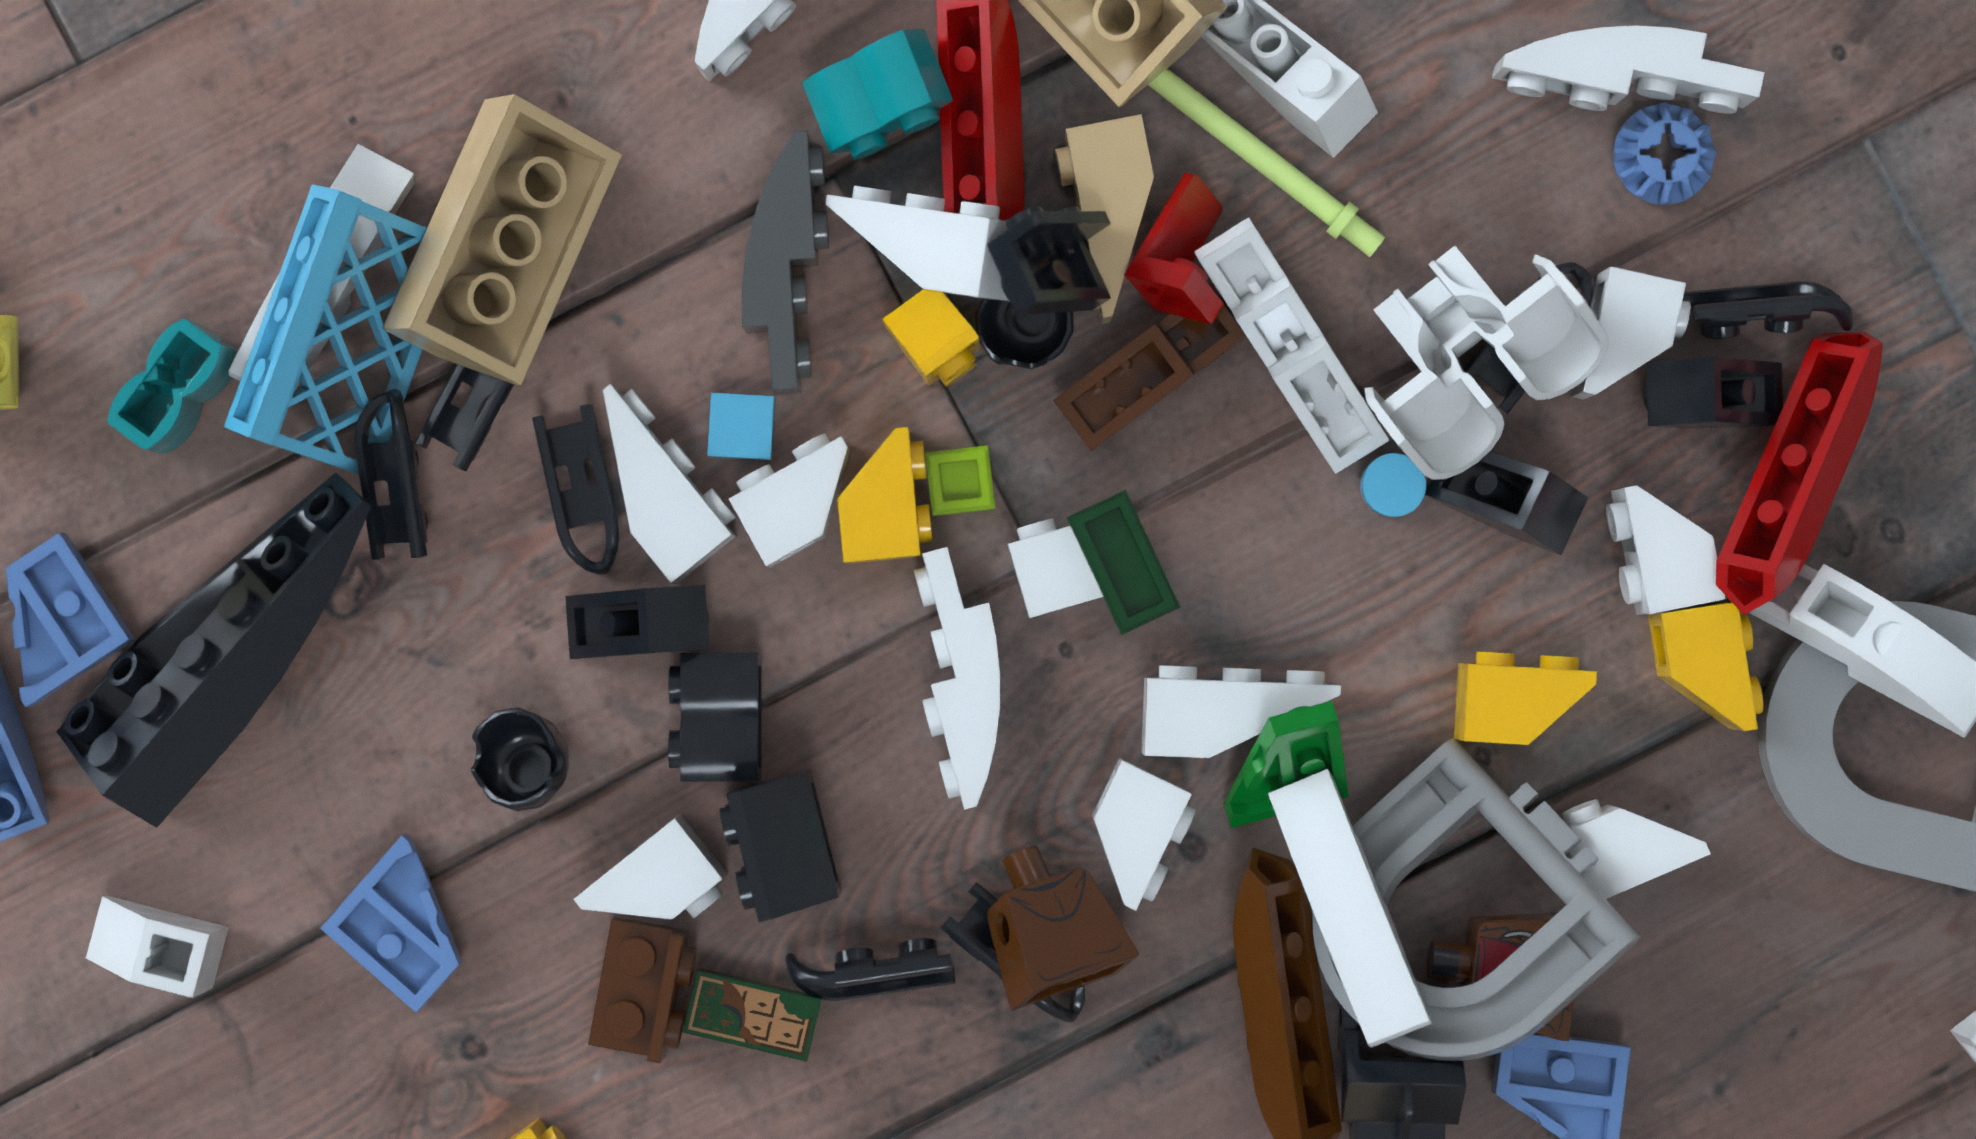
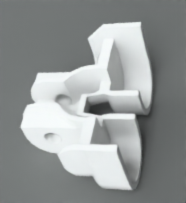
M1454 246L1436 261L1432 260L1428 264L1437 276L1414 295L1406 299L1397 288L1393 291V295L1373 309L1415 362L1421 373L1386 400L1373 387L1364 388L1367 404L1375 412L1379 421L1398 446L1426 477L1433 480L1447 479L1464 472L1488 454L1501 437L1505 425L1502 414L1472 376L1464 372L1458 360V357L1480 340L1484 339L1495 348L1497 356L1525 392L1536 400L1551 399L1565 394L1582 383L1595 371L1605 357L1609 346L1607 333L1583 297L1555 267L1551 260L1535 254L1533 264L1539 271L1541 279L1505 306L1458 248Z

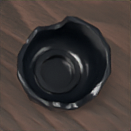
M982 298L975 312L976 334L979 336L980 344L989 358L998 365L1006 364L1034 369L1045 365L1050 360H1054L1064 352L1074 332V313L1057 312L1018 315L1014 304L1010 301Z
M516 707L495 711L476 727L472 734V739L476 744V758L471 767V773L492 803L514 811L541 807L564 784L568 773L569 750L566 742L551 721Z

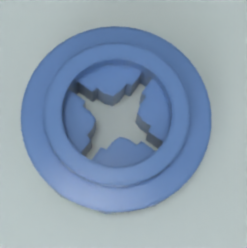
M1667 102L1638 110L1622 125L1614 142L1613 162L1620 181L1635 197L1651 204L1672 205L1691 198L1711 178L1714 159L1718 152L1713 146L1710 135L1711 126L1704 124L1694 115L1692 108H1682L1670 105ZM1665 128L1666 136L1670 138L1671 147L1681 148L1682 151H1689L1690 153L1671 163L1670 171L1667 173V180L1666 170L1662 169L1661 159L1651 158L1650 155H1640V152H1646L1648 149L1654 148L1661 143Z

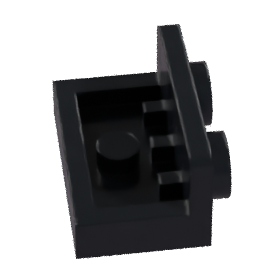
M1077 206L1068 207L1058 212H1043L1041 207L1028 208L1008 219L1006 222L1008 230L986 244L1001 275L1003 292L1008 300L1014 304L1018 315L1092 311L1111 299L1085 243L1086 240L1111 224L1105 211H1080Z

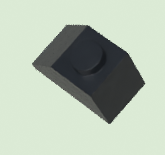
M1715 356L1646 362L1647 382L1644 386L1643 399L1648 411V426L1667 428L1775 427L1783 408L1782 363Z
M1492 451L1486 454L1478 463L1460 474L1447 479H1432L1425 494L1429 498L1502 533L1562 555L1589 498L1550 471Z
M705 585L641 588L565 596L570 659L710 649L708 633L709 614L706 606Z

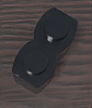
M681 653L680 666H670L669 702L670 704H680L681 712L680 730L669 731V767L680 768L681 782L761 781L762 654Z

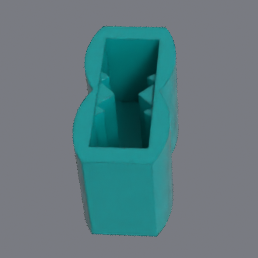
M903 29L866 46L853 56L820 70L802 82L829 153L851 152L853 159H860L886 148L888 142L885 136L893 133L900 127L904 134H908L939 121L936 111L953 101L925 29Z
M185 318L175 322L154 343L147 359L146 371L131 378L117 393L111 404L107 423L143 450L167 454L175 450L194 431L201 415L202 403L217 396L232 379L229 376L228 370L238 350L203 325Z

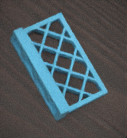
M312 184L224 428L359 475L357 460L344 455L335 432L358 421L364 407L371 401V399L368 400L357 372L382 359L385 360L391 375L386 392L391 389H398L402 393L403 401L405 399L422 349L399 337L390 340L387 331L382 329L384 323L379 312L393 305L408 272L401 251L421 242L427 228L367 204L362 199L340 190ZM358 216L375 222L384 247L360 259H357L350 242ZM392 229L404 233L406 236L396 240ZM389 258L400 287L374 300L363 270ZM344 260L346 266L340 268L341 262ZM351 277L362 307L335 320L328 303L329 295L333 285ZM367 318L379 347L352 360L341 331ZM320 320H321L322 323H323V326L320 327V328H318V325H319ZM329 338L340 367L313 380L305 362L310 347ZM401 350L399 356L397 357L395 352ZM346 378L357 407L330 420L318 392ZM298 380H299V381H300V384H301V387H299V388L296 389V386H297V383H298ZM307 398L319 427L296 439L280 434L288 408ZM390 403L384 406L378 412L377 417L373 419L368 432V443L389 442L392 435ZM324 439L328 450L312 444Z

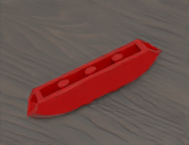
M936 0L938 63L953 99L952 102L940 109L943 199H945L944 212L960 214L961 201L998 206L1000 207L998 220L1007 221L1015 214L1024 210L1025 199L1020 60L1017 32L1008 0Z
M1867 332L1823 333L1813 338L1716 561V586L1743 615L1780 595L1798 575L1816 542L1863 431L1876 392L1883 343Z

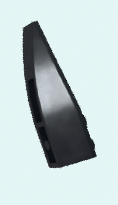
M335 472L143 633L126 653L121 654L112 663L109 672L91 693L71 709L66 721L56 732L102 796L157 828L239 736L280 682L317 623L346 567L371 508L360 494L338 473Z

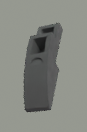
M807 130L794 131L778 156L763 188L752 221L745 254L742 283V328L747 334L768 332L772 391L776 395L801 393V378L812 377L809 339L798 340L796 315L808 314L805 275L794 276V267L819 266L818 249H829L827 211H815L814 186L825 185L823 147L811 148V140Z

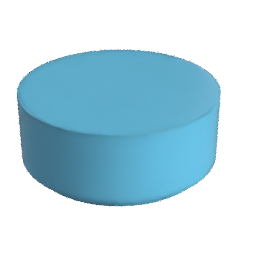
M1399 453L1385 454L1370 462L1363 471L1360 480V492L1365 504L1374 513L1383 517H1400L1412 512L1420 505L1426 492V478L1408 456Z

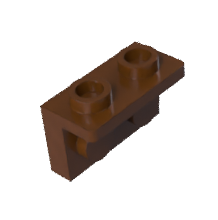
M620 917L612 918L588 1045L648 1056L647 1061L661 1063L666 1056L667 1048L678 1050L684 1026L685 1011L675 1010L679 985L690 986L697 955V948L687 947L689 930Z

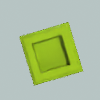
M988 445L925 453L933 517L995 509Z

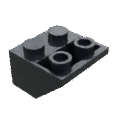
M811 769L737 787L727 794L729 804L719 809L721 823L728 846L737 844L740 846L744 866L741 867V871L735 873L737 887L744 909L755 908L758 922L771 920L840 896L842 890Z

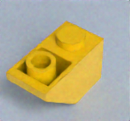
M923 289L882 319L886 329L928 387L939 379L945 387H948L977 365L975 363L976 357L973 354L980 350L979 336L942 291Z
M908 427L895 428L837 498L843 563L845 564L922 557L921 543L933 542L929 504L917 505L915 480L927 479L923 441L911 442Z
M1720 602L1648 614L1657 676L1727 728L1740 731L1758 729L1756 714L1763 712V696L1757 677L1749 675L1746 651H1750L1753 648V632L1748 615L1740 613L1732 602Z
M1476 651V664L1458 663L1454 738L1469 742L1529 745L1596 685L1597 671L1578 670L1579 657L1540 655L1539 668L1515 667V654Z

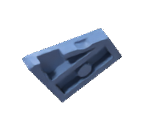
M66 533L56 534L6 567L8 595L15 607V618L12 622L15 649H20L24 687L19 688L20 700L25 707L36 706L136 640Z
M407 834L401 835L320 928L416 1013L427 1004L463 962L415 842Z
M1535 1033L1516 1046L1496 1054L1491 1091L1560 1139H1619L1631 1047L1621 1043L1569 1037V1041H1561Z

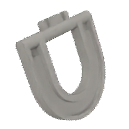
M1890 601L1976 661V616L1929 604ZM1797 639L1782 656L1768 681L1763 695V712L1759 714L1758 747L1763 773L1769 789L1784 814L1811 841L1839 857L1867 866L1976 892V806L1972 821H1966L1884 801L1865 793L1853 784L1842 770L1836 757L1833 744V726L1842 700L1859 681L1848 676V666Z
M1455 738L1441 745L1352 826L1355 835L1362 845L1382 900L1388 906L1389 900L1399 883L1479 811L1566 906L1494 971L1481 980L1456 988L1433 987L1416 981L1432 1024L1385 1043L1412 1055L1444 1061L1483 1058L1505 1051L1528 1039L1629 951L1641 937L1583 876L1586 871L1593 865L1595 866L1599 861L1595 853L1586 846L1572 859H1569L1566 854L1581 842L1578 835L1545 801L1530 814L1525 813L1524 810L1539 797L1538 793L1526 782L1509 797ZM1313 912V938L1320 968L1336 999L1358 1022Z

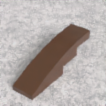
M1214 283L1208 285L1224 304L1212 325L1168 314L1053 400L1090 451L1100 446L1247 337Z

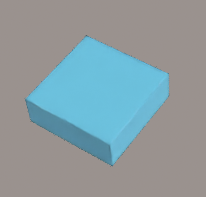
M711 393L707 456L772 461L776 397Z

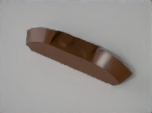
M1252 848L1243 867L1237 888L1233 938L1238 985L1241 992L1247 1034V1048L1250 1055L1258 1104L1274 1139H1337L1342 1132L1318 959L1314 945L1309 899L1296 866L1289 859Z

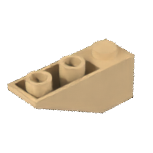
M1142 114L1068 128L1065 131L1064 138L1066 147L1055 149L1062 187L1074 186L1077 206L1080 211H1105L1111 222L1109 226L1085 241L1111 299L1094 309H1098L1101 324L1110 323L1154 179Z

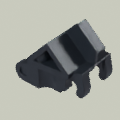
M1339 1003L1337 1049L1342 1054L1341 1121L1352 1122L1349 1124V1139H1445V1124H1459L1466 1091L1464 1061H1444L1424 1057L1374 1056L1370 1051L1359 1050L1357 1031H1362L1361 1026Z

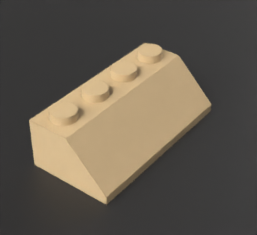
M1018 0L1118 107L1126 104L1183 56L1228 8L1222 0Z
M515 94L485 99L382 329L436 357L514 385H522L622 154Z

